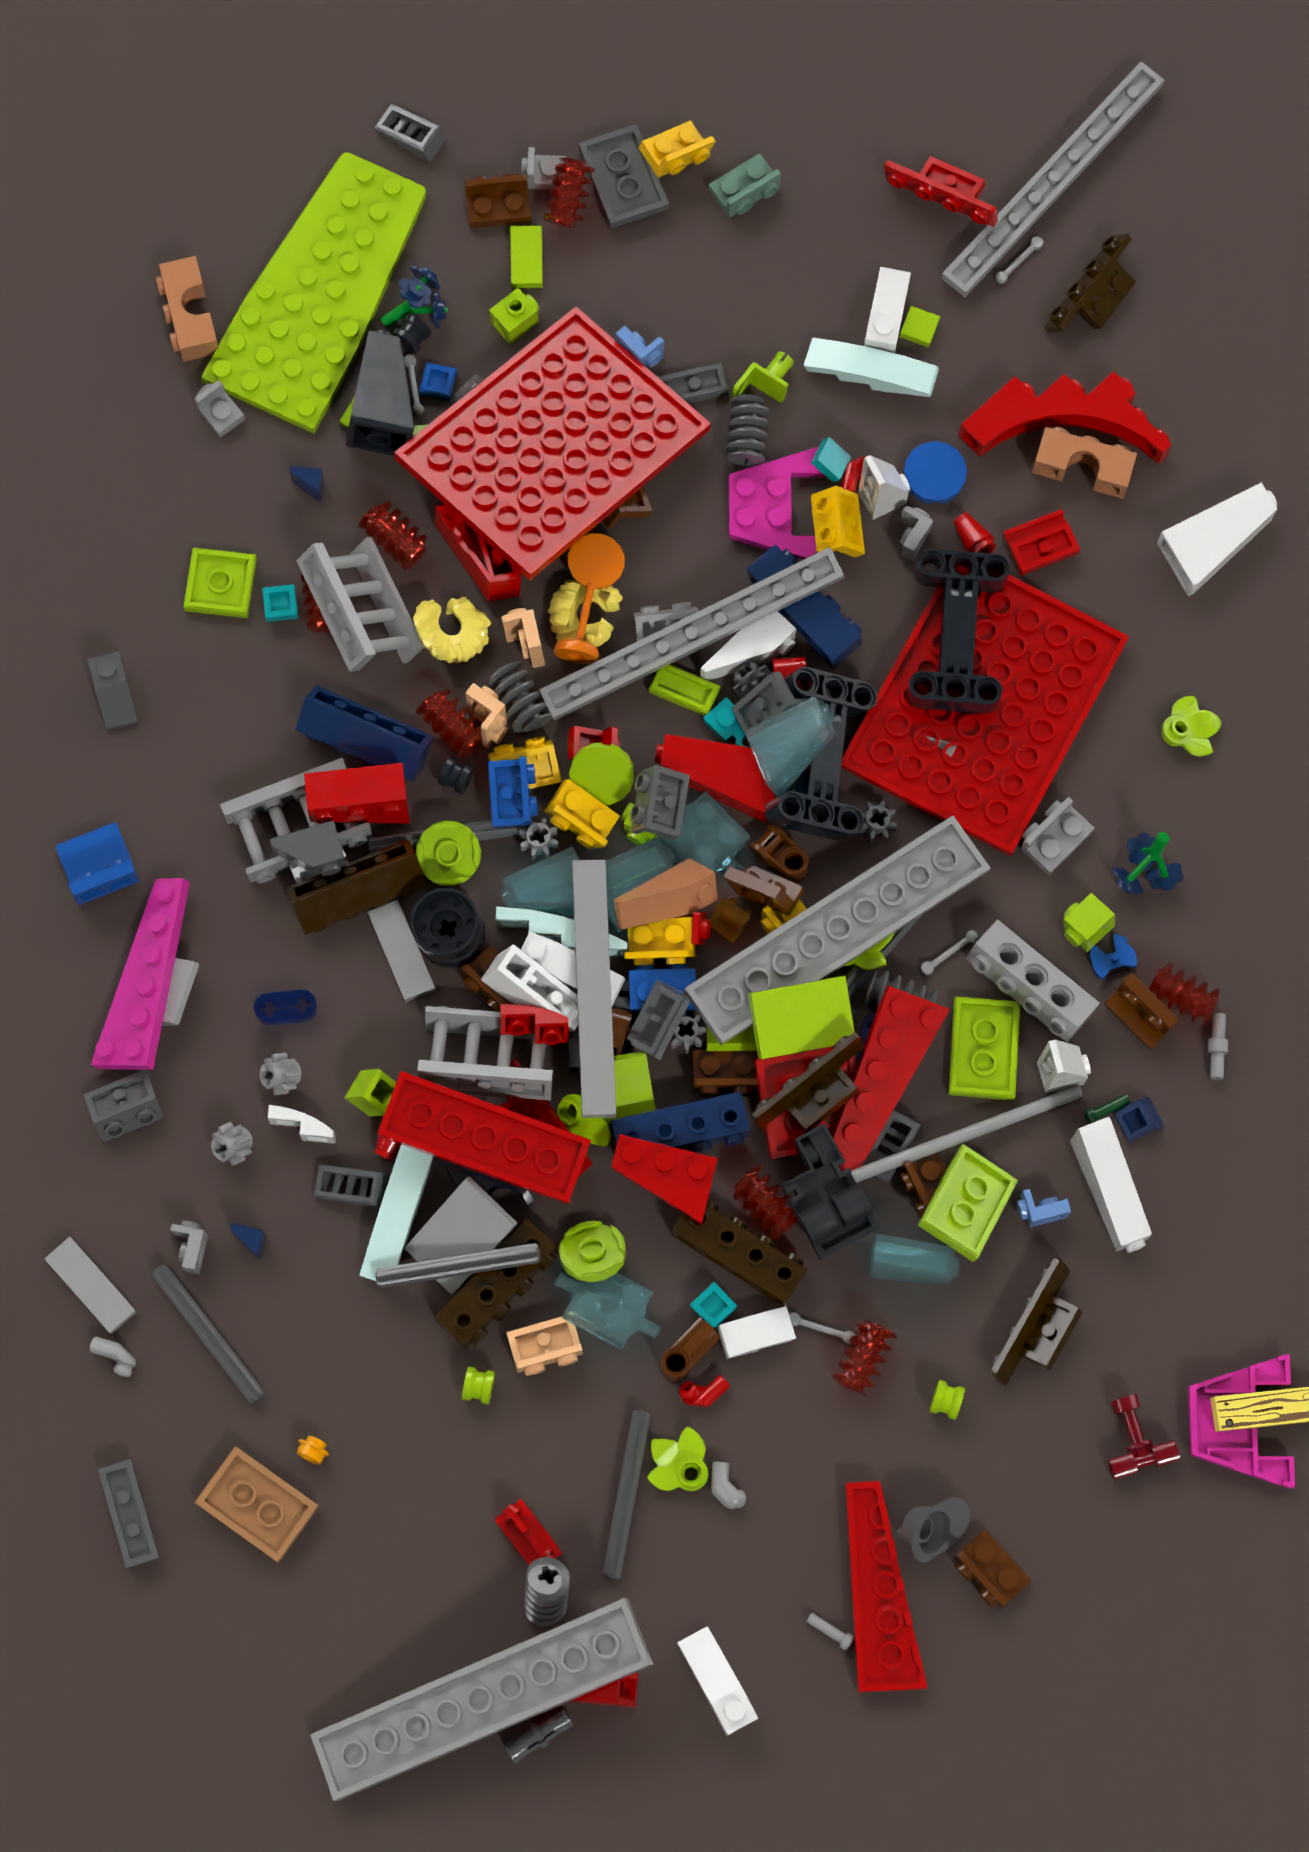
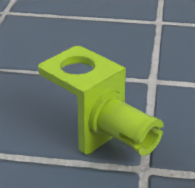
M777 352L766 369L753 362L735 384L730 402L732 403V399L735 396L742 395L751 384L782 403L789 386L782 378L794 365L792 358L787 355L782 361L781 359L785 353Z

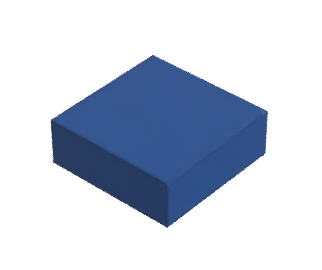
M426 362L419 395L450 402L457 377V369Z

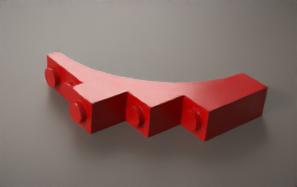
M1114 371L1088 395L1085 394L1083 386L1077 380H1071L1066 374H1063L1039 397L1036 396L1035 390L1030 384L1025 381L1021 382L1015 376L961 424L958 437L979 457H982L995 446L1008 439L1045 427H1077L1097 430L1118 437L1137 447L1157 464L1167 457L1172 446L1167 434L1162 429L1155 428L1147 420L1146 414L1139 407L1132 406L1136 394L1133 385L1128 379L1119 377Z

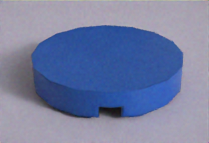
M933 441L922 443L911 451L906 459L903 474L909 483L910 493L915 498L924 503L940 502L941 504L949 502L958 496L963 489L966 481L967 467L965 459L957 449L947 443Z

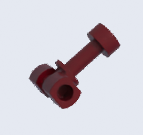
M1137 1394L1111 1401L1114 1414H1122L1132 1444L1126 1447L1127 1454L1108 1460L1114 1480L1137 1474L1138 1469L1153 1464L1157 1468L1181 1460L1174 1440L1155 1446L1152 1440H1144L1135 1409L1141 1407Z

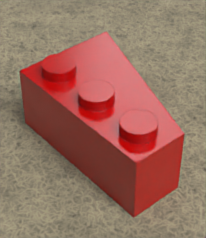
M446 505L436 506L435 527L488 602L520 596V572Z
M403 763L304 773L307 812L310 822L318 824L330 821L336 823H410Z

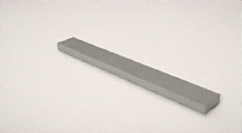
M572 860L582 1118L616 1117L606 863L605 860Z

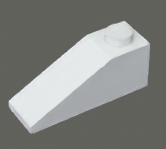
M880 267L864 343L865 347L895 353L911 272Z
M869 455L864 458L858 495L872 520L905 505L910 486L904 474L899 475L894 465Z
M778 611L742 628L701 667L700 677L710 681L736 673L746 663L754 662L761 665L772 661L779 654L785 656L796 643L794 641L796 628Z
M529 932L521 951L577 994L575 951L556 941ZM610 970L611 1004L613 1006L625 978Z
M514 944L495 957L481 979L503 998L514 1004L544 1008L567 1016L569 1019V1031L572 1032L576 1029L578 1025L577 994Z
M1059 1040L1048 1041L1037 1061L1045 1094L1068 1089L1076 1085H1084L1088 1079L1087 1074L1091 1073L1088 1057L1086 1054L1081 1055L1079 1046Z
M708 1626L677 1642L726 1736L758 1719L742 1686Z

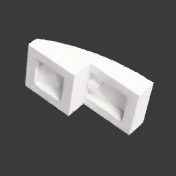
M269 1105L268 1120L271 1125L300 1127L299 1134L302 1141L335 1144L336 1136L334 1131L316 1118L294 1109Z
M786 1306L717 1326L727 1359L754 1353L760 1349L791 1342L796 1339Z

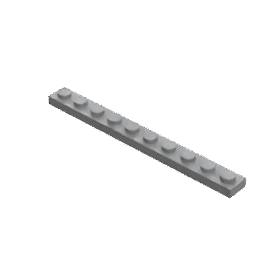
M1140 62L997 214L998 222L995 227L987 225L942 273L941 279L963 297H966L1159 91L1165 80L1143 62Z
M829 547L592 663L539 691L555 721L844 579L845 576Z

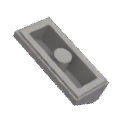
M175 958L162 1026H176L180 1023L199 968V963Z

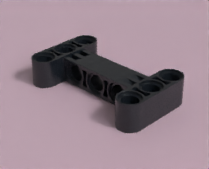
M926 549L918 556L914 571L917 582L926 587L944 588L938 672L919 671L912 675L909 680L906 698L913 707L977 714H990L998 707L1003 693L1001 683L994 677L973 675L978 591L997 592L1006 585L1010 572V563L1004 556L992 553ZM930 563L935 565L938 570L930 573L924 570L922 565ZM964 566L970 573L960 575L954 568ZM997 569L1002 576L994 578L988 575L986 571ZM924 685L929 689L930 693L920 695L915 692L914 687ZM953 687L961 691L962 696L958 698L951 697L947 694L946 690ZM982 690L990 691L993 693L994 699L984 700L980 697L979 692Z
M801 667L783 677L794 698H806L809 703L805 708L796 792L788 791L770 800L766 805L765 815L767 820L776 827L840 841L860 832L864 825V817L858 808L837 802L846 717H856L873 708L877 702V693L875 688L867 682L810 667ZM796 680L801 683L802 690L797 686ZM825 687L830 691L831 697L827 695ZM854 695L858 697L860 705L856 702ZM782 803L787 807L788 815L783 811ZM812 811L817 815L818 821L813 819ZM841 818L845 820L847 828L842 825Z

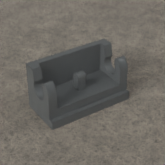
M657 979L627 1035V1039L631 1041L630 1044L660 1060L690 1003V998L684 992Z

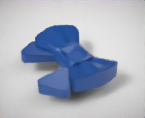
M1114 934L1115 952L1108 955L1095 945L1091 948L1089 955L1091 967L1094 974L1100 980L1104 979L1111 970L1122 966L1130 968L1137 966L1136 953L1129 944H1126L1128 940L1126 937Z

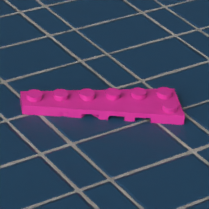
M184 878L155 879L104 1028L95 1047L91 1065L97 1069L153 1070L190 886V882Z

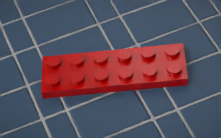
M400 1071L377 1133L379 1137L567 1205L591 1142L588 1138Z

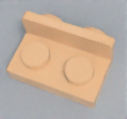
M517 608L509 611L508 615L502 616L507 642L520 640L524 659L531 658L533 668L545 666L533 609Z

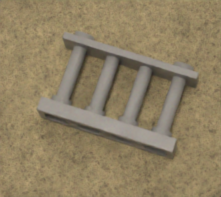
M366 537L350 555L329 557L324 544L315 543L298 558V566L349 672L361 670L377 652L397 650L404 664L408 663L424 648L418 637L416 627L372 537ZM356 567L363 582L343 585L336 569ZM370 594L377 610L356 613L349 597ZM383 622L390 637L369 640L363 625Z
M343 758L220 804L227 824L234 823L239 825L253 861V866L245 868L250 883L270 881L276 876V873L289 869V863H291L280 856L266 860L251 823L252 815L263 811L269 813L278 837L289 834L291 832L281 808L284 803L295 799L300 801L309 827L320 825L309 820L304 773L347 769ZM368 822L358 825V823H343L346 830L337 833L342 848L349 846V848L359 847L368 841L367 838L372 837Z
M426 1006L425 1031L434 1032L430 1061L419 1060L417 1077L464 1094L551 1101L553 1070H543L546 1044H535L534 1034L519 1036L500 1035V1012L457 1009L446 1006ZM447 1033L467 1034L464 1063L444 1062ZM480 1035L500 1037L497 1066L477 1064ZM513 1038L533 1039L530 1068L510 1067Z

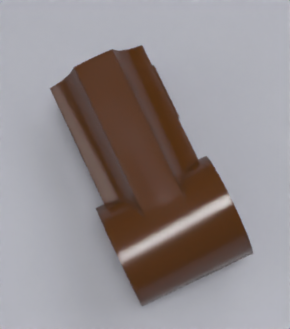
M699 1317L677 1342L663 1353L659 1367L662 1376L670 1382H679L685 1379L689 1371L721 1339L715 1329ZM671 1357H679L684 1362L685 1367L680 1372H672L667 1368L666 1361Z

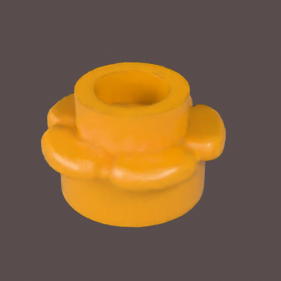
M308 1436L306 1440H298L300 1446L296 1454L303 1459L321 1465L324 1457L329 1456V1453L325 1450L327 1444L320 1439Z

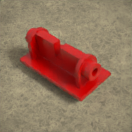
M522 1499L506 1507L502 1514L494 1519L528 1565L539 1558L550 1557L556 1559L563 1553Z

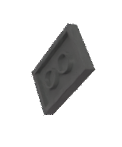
M637 124L579 143V151L610 229L669 210V202L661 182L638 148L644 140Z

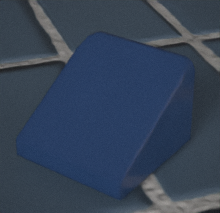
M300 466L290 467L292 483L316 500L322 502L324 488L322 469Z
M1149 1097L1141 1098L1114 1113L1129 1143L1164 1127Z
M235 1223L231 1224L230 1230L233 1235L257 1259L261 1260L267 1238L263 1230Z

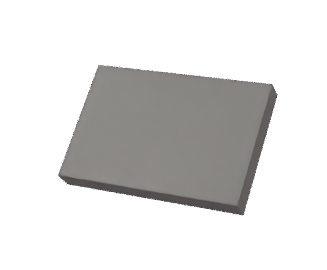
M469 1176L404 1249L417 1262L494 1250L518 1223ZM472 1274L436 1280L453 1295Z

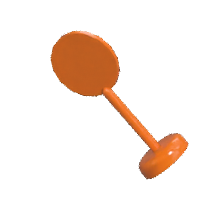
M596 533L585 535L572 545L568 553L569 571L580 585L586 587L576 639L559 640L554 648V654L565 661L590 665L599 659L598 649L594 645L583 641L594 589H603L613 585L620 578L625 567V556L621 546L609 536Z

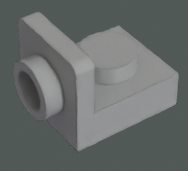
M529 147L528 158H522V175H527L528 189L565 190L566 156L535 155V147Z
M219 380L214 384H207L202 387L194 398L198 412L220 438L245 420L244 414L227 395L223 384Z
M905 506L902 511L901 522L909 527L900 540V544L903 545L901 557L913 562L932 531L933 520L930 519V516L924 510Z
M183 1220L181 1225L172 1224L170 1231L173 1235L188 1238L187 1243H182L178 1260L183 1262L182 1268L188 1273L199 1275L208 1234L201 1230L200 1224Z

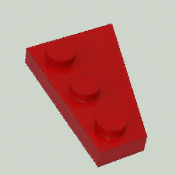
M619 1134L611 1169L644 1190H648L658 1196L668 1205L675 1209L677 1208L702 1225L718 1158Z

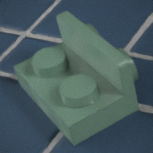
M759 153L710 183L708 190L728 218H731L737 213L739 215L746 213L758 200L762 198L768 199L776 194L781 184L782 174L778 169L773 171Z

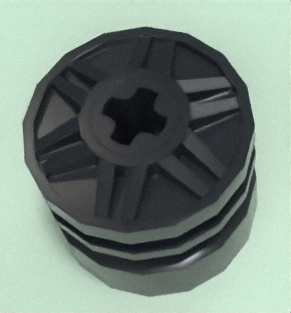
M437 888L424 894L415 903L410 915V930L422 954L431 963L443 968H459L466 963H470L481 952L485 942V926L474 902L466 894L452 888ZM450 927L454 930L455 935L450 937L444 930Z

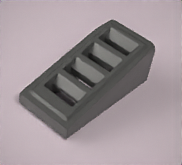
M393 104L388 107L374 127L378 133L429 162L432 161L446 140L440 126ZM399 117L400 121L394 129H391V126ZM410 124L406 132L402 134L407 125ZM420 130V131H421L420 134H419V135L417 136V138L414 140L413 138L415 137V135H416V134L418 133V131Z
M894 1109L862 1166L872 1163L870 1160L873 1156L878 1159L888 1157L877 1150L879 1144L895 1153L907 1150L921 1124ZM892 1121L909 1129V1133L905 1135L891 1127ZM886 1132L903 1141L901 1147L883 1138ZM897 1168L878 1174L876 1177L889 1183Z
M319 1164L313 1197L380 1208L389 1182V1176L382 1172ZM330 1174H335L333 1191L327 1192ZM344 1176H347L346 1192L341 1194ZM359 1178L362 1179L359 1196H355L357 1180ZM371 1181H373L372 1189H371V1195H370V1198H369L368 1196H369Z

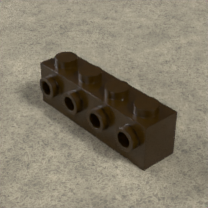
M406 839L348 862L346 866L340 867L341 870L335 874L328 876L319 874L291 885L286 890L306 935L310 932L322 931L328 925L340 920L354 918L358 913L372 907H381L387 904L389 900L399 896L413 894L419 888L426 886L427 883L416 853L409 840Z
M709 1199L702 1225L692 1220L685 1213L681 1215L672 1229L671 1236L780 1306L785 1307L808 1270L803 1267L805 1262L791 1252H787L784 1255L774 1248L776 1243L763 1234L759 1233L757 1237L746 1230L747 1224L735 1216L731 1215L729 1219L718 1212L720 1208Z
M528 1219L521 1224L499 1249L535 1243L540 1251L539 1262L476 1273L435 1317L436 1323L465 1349L471 1344L476 1347L488 1334L485 1328L494 1319L497 1322L502 1320L512 1307L509 1305V1302L517 1294L522 1297L530 1290L535 1283L532 1280L539 1270L546 1272L557 1260V1257L554 1255L557 1252V1245Z

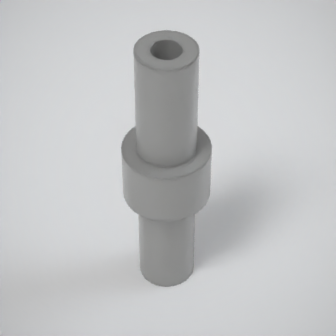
M1224 1013L1213 1014L1212 1038L1208 1039V1053L1211 1054L1210 1079L1212 1080L1224 1079V1056L1228 1054V1040L1225 1039L1226 1014Z

